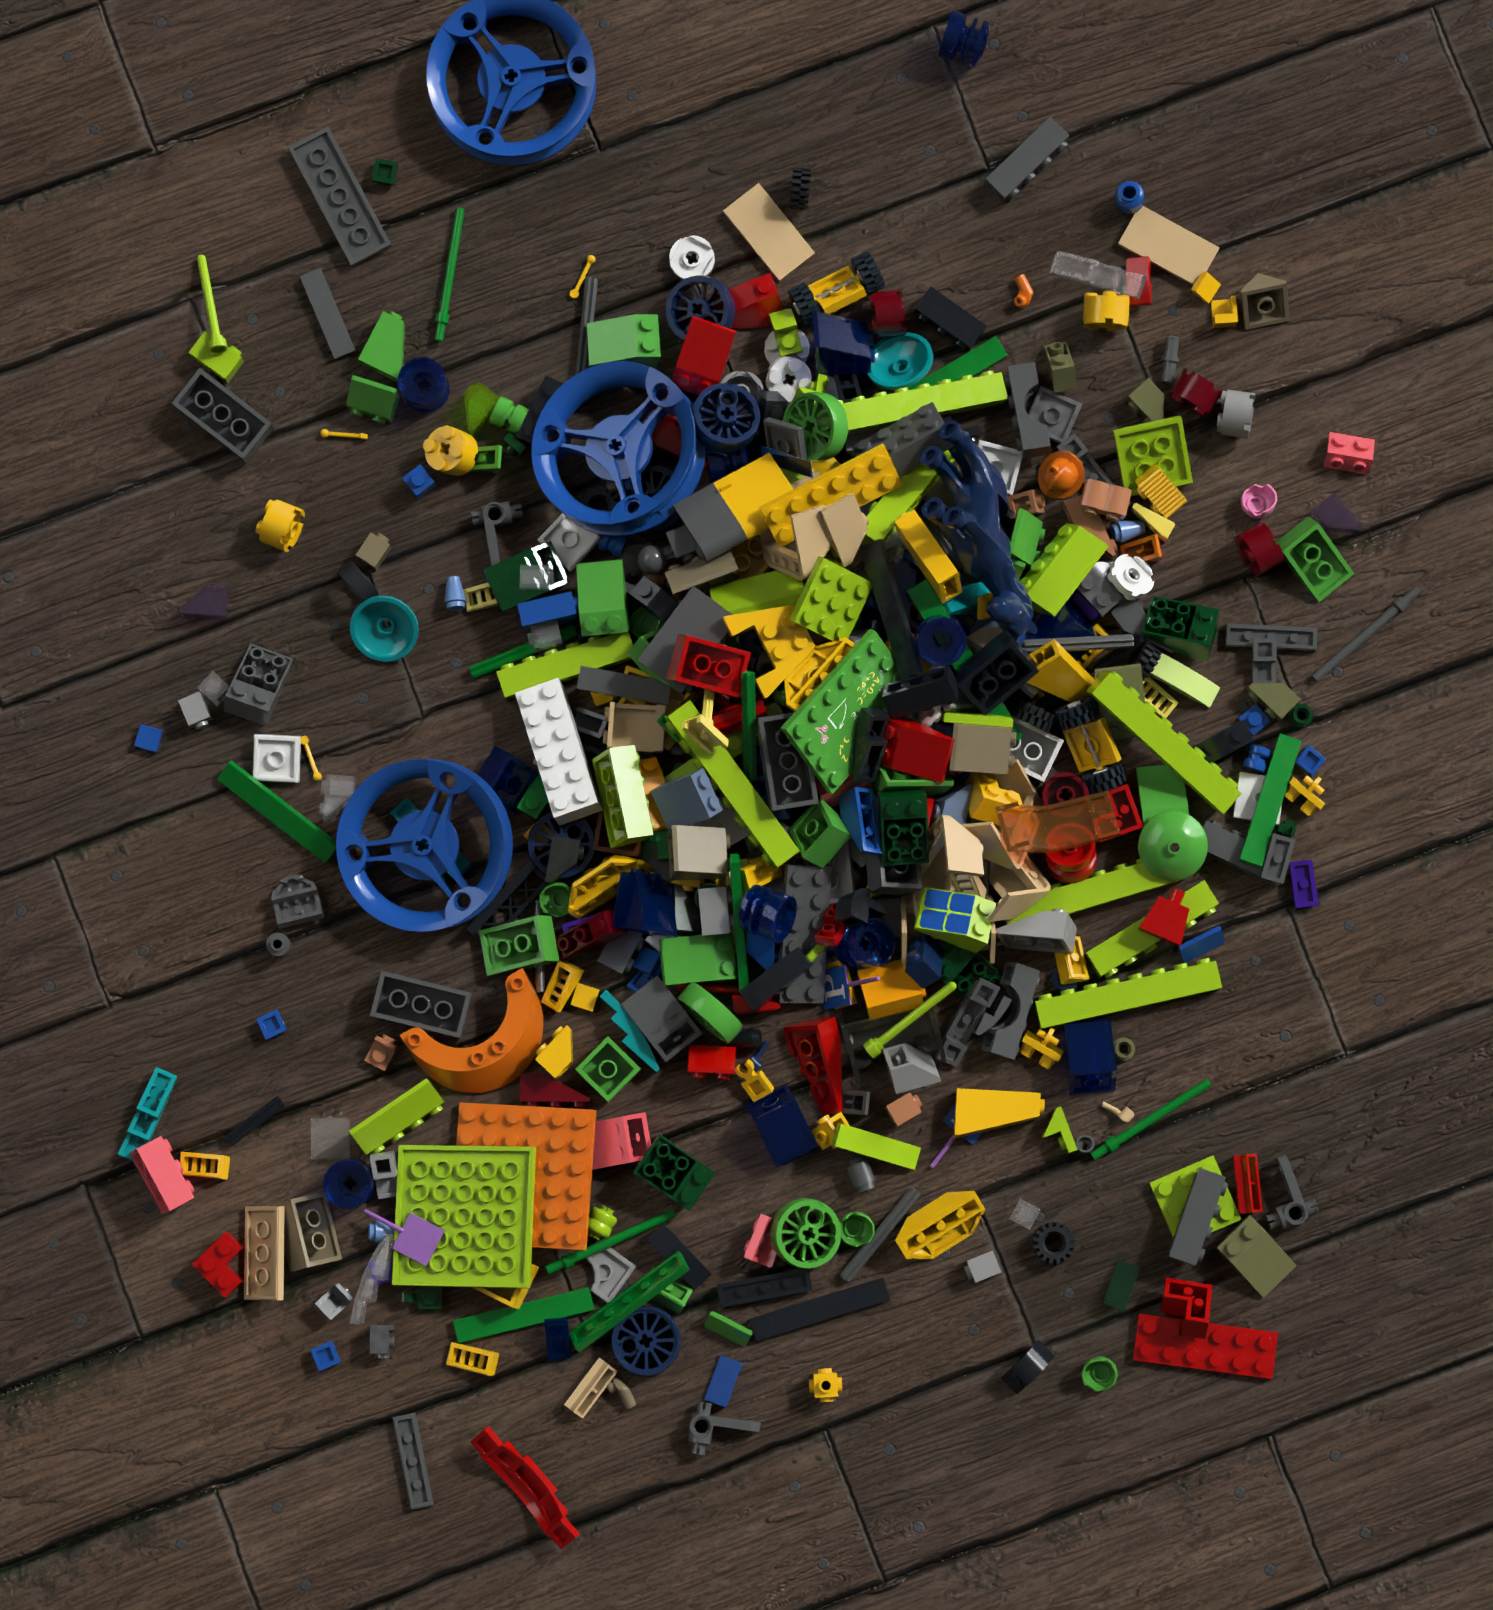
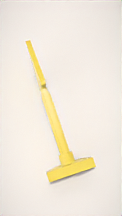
M704 690L702 714L683 721L681 729L704 751L712 754L713 748L721 745L724 749L727 748L729 740L713 726L714 692Z

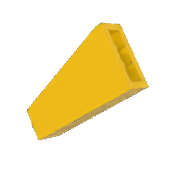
M912 510L909 513L906 512L900 515L894 521L896 531L941 603L944 604L962 593L959 572L916 511Z
M1055 639L1029 654L1034 659L1039 672L1026 683L1068 702H1074L1076 699L1090 696L1086 690L1095 679Z
M957 1088L954 1138L1037 1120L1040 1117V1113H1044L1045 1099H1041V1093Z

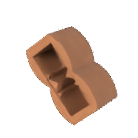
M1087 479L1084 484L1079 509L1084 510L1083 513L1090 516H1097L1098 513L1105 515L1107 520L1119 522V519L1123 520L1126 517L1132 490L1098 480Z

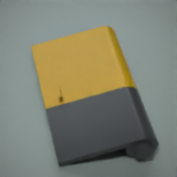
M768 453L673 504V507L695 540L697 547L694 548L697 557L700 561L704 559L708 562L769 529L759 507L793 490V487L771 454Z

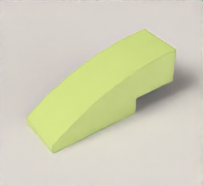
M1162 653L1160 660L1157 661V666L1154 667L1153 672H1150L1149 676L1210 708L1220 687Z

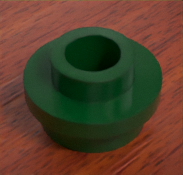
M1306 704L1295 705L1290 711L1291 722L1298 727L1309 725L1313 719L1312 709ZM1303 712L1305 719L1300 720L1297 717V713Z

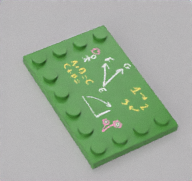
M869 629L781 727V730L824 789L831 794L853 772L854 736L861 707L881 708L890 716L891 714L882 698L884 685L900 680L893 655L877 632Z

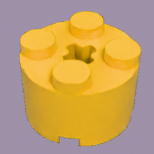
M1103 291L1102 295L1084 293L1083 327L1098 330V327L1106 328V331L1127 329L1130 296L1116 295L1114 291Z
M445 425L434 430L423 443L426 460L435 470L448 475L462 476L468 473L475 465L476 461L474 459L476 453L478 454L476 440L473 436L462 430Z
M269 500L265 507L266 514L263 521L260 520L258 522L255 532L259 534L260 542L288 552L289 549L287 547H293L300 536L303 524L300 523V517L305 518V512L303 509L281 500Z

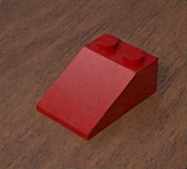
M695 316L692 317L672 381L679 389L699 395L709 386L721 383L736 330Z
M678 634L666 679L740 698L741 673L747 670L751 652L689 635Z
M890 715L883 738L888 743L881 764L897 771L940 783L944 782L955 739L909 717L893 719Z

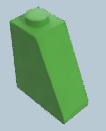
M383 311L358 360L361 365L401 384L403 380L405 324L401 320L402 316L392 311L388 314Z

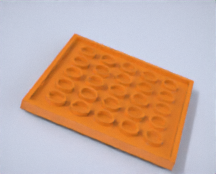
M459 1102L456 1146L536 1147L532 1247L587 1251L596 1110Z

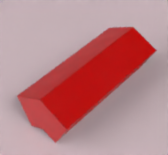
M761 695L756 696V718L768 716ZM742 702L712 713L713 726L724 736L742 729Z
M1257 1154L1233 1156L1239 1214L1263 1212Z

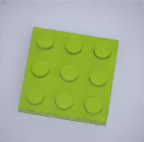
M1180 415L1113 430L1123 487L1132 490L1131 496L1139 495L1136 491L1138 486L1135 480L1154 464L1160 467L1175 486L1193 483L1183 422Z
M818 556L789 620L831 641H839L840 638L844 637L848 639L872 589L871 582Z
M1214 1155L1149 1183L1172 1237H1174L1197 1168L1222 1175ZM1227 1187L1224 1196H1220L1217 1204L1220 1205V1209L1216 1219L1212 1217L1210 1227H1213L1212 1232L1242 1220Z

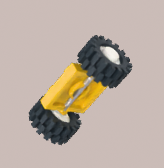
M865 251L851 258L855 275L849 266H846L808 286L803 282L788 290L791 303L805 327L822 319V314L817 304L827 316L851 303L857 302L867 295L885 288L881 272L870 252Z
M1091 696L1079 698L1074 702L1071 701L1069 704L1063 705L1055 711V715L1079 773L1089 770V772L1082 776V780L1088 787L1089 795H1096L1123 784L1127 777L1120 763L1122 758L1105 717L1095 719L1099 716L1100 712L1095 699Z

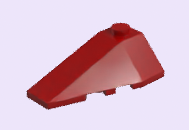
M771 273L729 289L736 308L735 319L730 329L768 328L772 326L769 314L783 310ZM717 294L712 302L721 299L720 294ZM722 303L714 307L713 310L723 311L724 304ZM699 306L698 314H702V306ZM717 314L722 320L723 314ZM713 317L708 320L715 323Z
M816 1018L783 1027L789 1051L792 1057L796 1055L802 1067L799 1069L802 1076L806 1075L811 1084L810 1091L822 1115L843 1112L841 1038L836 1018Z

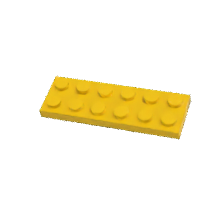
M882 443L761 505L759 509L778 548H781L795 541L791 515L821 505L827 507L851 493L854 494L858 506L861 507L903 484L885 445Z

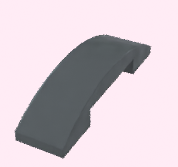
M1075 433L1056 447L1058 451L1071 452L1082 462L1084 467L1083 485L1087 479L1114 485L1088 453L1089 450Z
M979 978L973 984L955 1011L944 1033L936 1054L937 1059L955 1067L958 1066L967 1049V1041L986 1007L990 1008L1000 990L999 986L982 978Z

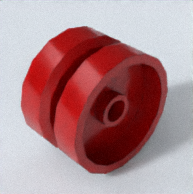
M1071 823L1057 826L1049 832L1045 839L1044 847L1049 873L1056 880L1064 883L1081 882L1091 876L1097 865L1096 844L1092 833L1084 826Z

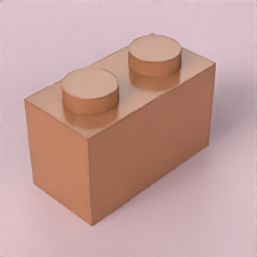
M909 1092L887 1105L885 1109L897 1128L922 1113L920 1108L923 1107V1104L917 1094L912 1096Z

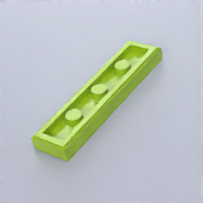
M841 1123L837 1124L832 1141V1146L912 1170L916 1168L921 1147Z

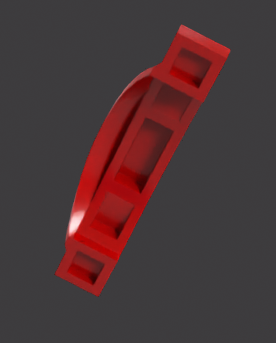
M489 1426L470 1441L480 1453L482 1460L508 1484L534 1516L544 1533L561 1550L580 1534L565 1517L569 1512L554 1495L558 1490L528 1454L523 1458L509 1441L503 1443Z

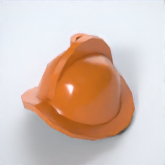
M1069 451L1051 453L1043 460L1039 467V487L1045 496L1053 499H1064L1072 496L1080 489L1084 481L1083 464Z

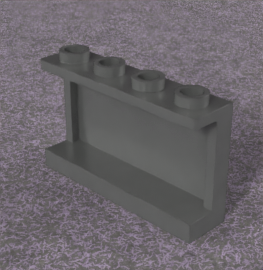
M692 586L637 661L678 690L682 695L685 696L687 692L690 694L695 687L666 679L677 635H689L725 645L724 643L728 637L732 638L733 636L727 630L722 617L732 614L699 589Z

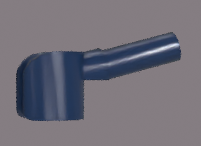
M766 1040L758 1052L750 1059L754 1064L755 1072L763 1065L759 1058L770 1044Z

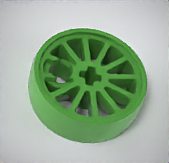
M807 392L795 397L785 410L784 422L803 427L807 461H825L833 458L842 450L848 435V419L842 404L834 396L823 392Z
M694 982L690 983L677 999L694 1019L726 1044L730 1043L743 1027L740 1021L722 1003Z
M798 1198L786 1203L777 1211L771 1223L770 1239L775 1252L784 1262L797 1268L811 1269L825 1264L835 1255L841 1241V1226L834 1211L825 1203L812 1198ZM804 1206V1209L801 1211V1214L799 1215L798 1209ZM811 1211H815L817 1219L815 1222L809 1223L808 1214ZM792 1212L797 1221V1224L788 1219V1216ZM784 1222H787L794 1229H782ZM829 1224V1233L818 1231L819 1228ZM803 1230L810 1232L808 1237L802 1234ZM783 1233L793 1234L792 1237L782 1241L781 1235ZM819 1236L829 1237L827 1246L818 1241ZM795 1241V1243L787 1253V1251L785 1250V1245ZM814 1243L823 1248V1251L818 1256L813 1247ZM806 1245L812 1255L810 1260H805ZM800 1246L799 1260H796L793 1255Z

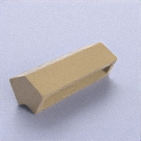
M599 1357L564 1405L581 1418H584L618 1371Z

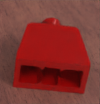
M1172 888L1168 899L1159 896L1139 925L1138 930L1179 947L1182 943L1189 914V908L1181 905L1185 892Z

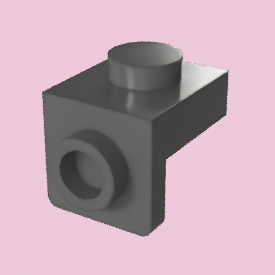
M337 1282L314 1303L313 1307L329 1323L349 1305L353 1298L348 1288Z

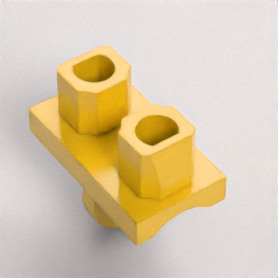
M1308 775L1303 779L1309 785L1308 789L1296 778L1292 777L1284 796L1291 802H1294L1300 794L1304 795L1307 800L1300 809L1306 815H1312L1318 808L1321 810L1325 805L1322 800L1312 793L1313 790L1319 795L1324 792V789L1318 785L1322 780L1319 776L1314 781Z
M1050 1028L1048 1033L1039 1029L1037 1034L1027 1030L1022 1039L1023 1044L1020 1053L1031 1058L1035 1049L1043 1053L1038 1063L1049 1069L1055 1061L1058 1062L1060 1060L1063 1050L1057 1047L1059 1039L1052 1036L1055 1030Z

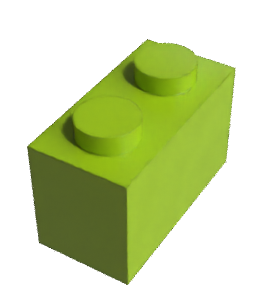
M204 331L189 351V354L197 362L229 383L244 363L240 356L242 353L231 345L222 354H211L208 346L211 335Z

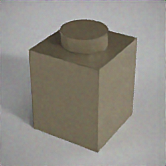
M370 532L356 553V557L377 571L392 549L388 543L389 539L379 532L377 535Z

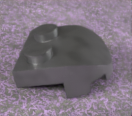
M1097 562L1076 589L1101 617L1119 603L1124 596L1108 580L1107 576L1112 565L1108 562Z
M290 875L281 879L275 891H272L271 898L279 929L324 918L320 896L314 882L304 878L302 875Z

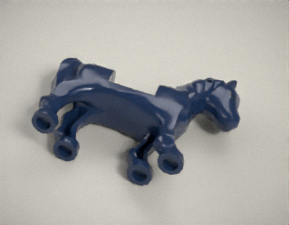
M955 420L948 421L940 428L939 436L946 443L954 445L948 451L960 466L963 477L958 472L957 467L947 459L945 453L938 447L929 446L920 455V462L929 470H934L941 477L953 499L954 507L949 509L938 497L931 498L922 507V514L942 528L964 572L969 577L981 581L990 591L994 599L988 602L986 612L1002 631L1006 630L1017 641L1018 637L1026 631L1036 634L1038 629L1032 622L1034 615L1032 600L1027 593V589L1020 582L1011 559L1010 540L1000 528V520L1008 513L1006 485L999 470L989 462L984 452L970 438V434L963 431L960 424Z

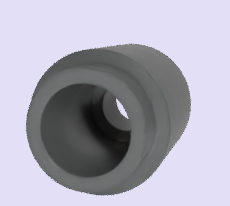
M274 933L268 937L266 947L272 955L284 957L291 951L292 944L286 935ZM277 940H280L282 942V946L276 949L274 947V943Z
M862 1157L849 1161L850 1166L846 1167L853 1188H856L858 1193L874 1188L873 1181H875L869 1161H863Z

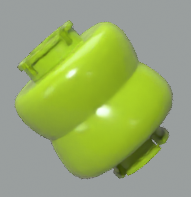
M601 1205V1208L593 1207L589 1214L588 1235L591 1237L594 1235V1238L600 1240V1237L608 1238L612 1228L617 1223V1218L612 1215L615 1211L610 1208L607 1210V1207Z

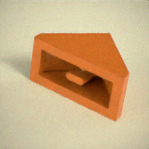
M1158 534L1120 545L1122 555L1128 554L1126 557L1131 558L1134 556L1140 557L1147 564L1159 562L1162 557Z

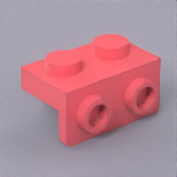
M1329 432L1324 467L1368 475L1373 462L1375 440Z
M760 1214V1217L753 1224L754 1232L751 1240H748L744 1247V1258L773 1268L778 1256L770 1239V1228L773 1218ZM784 1223L782 1229L788 1230L789 1225ZM786 1233L781 1235L782 1241H784Z

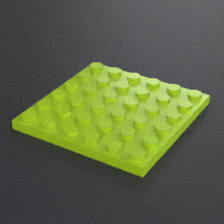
M399 1145L395 1225L403 1228L409 1214L412 1213L445 1231L427 1266L394 1249L392 1285L530 1288L536 1147ZM397 1230L394 1231V1244L400 1234Z

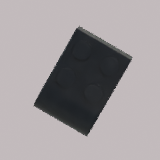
M1004 630L963 664L956 675L958 688L986 716L1035 676L1039 670L1034 659Z

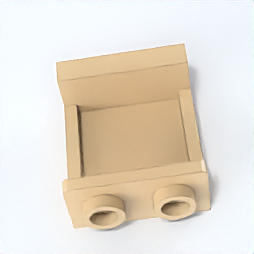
M610 702V707H605L604 721H609L608 730H604L603 744H607V749L635 745L636 752L663 753L665 730L657 723V720L662 714H666V705L656 704V706Z

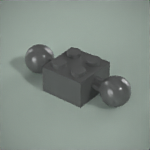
M685 525L666 532L670 542L669 546L661 549L658 546L649 545L639 552L637 562L639 568L644 573L650 575L660 573L665 568L667 561L675 557L678 564L683 563L686 565L690 563V559L697 556L694 551L697 545Z

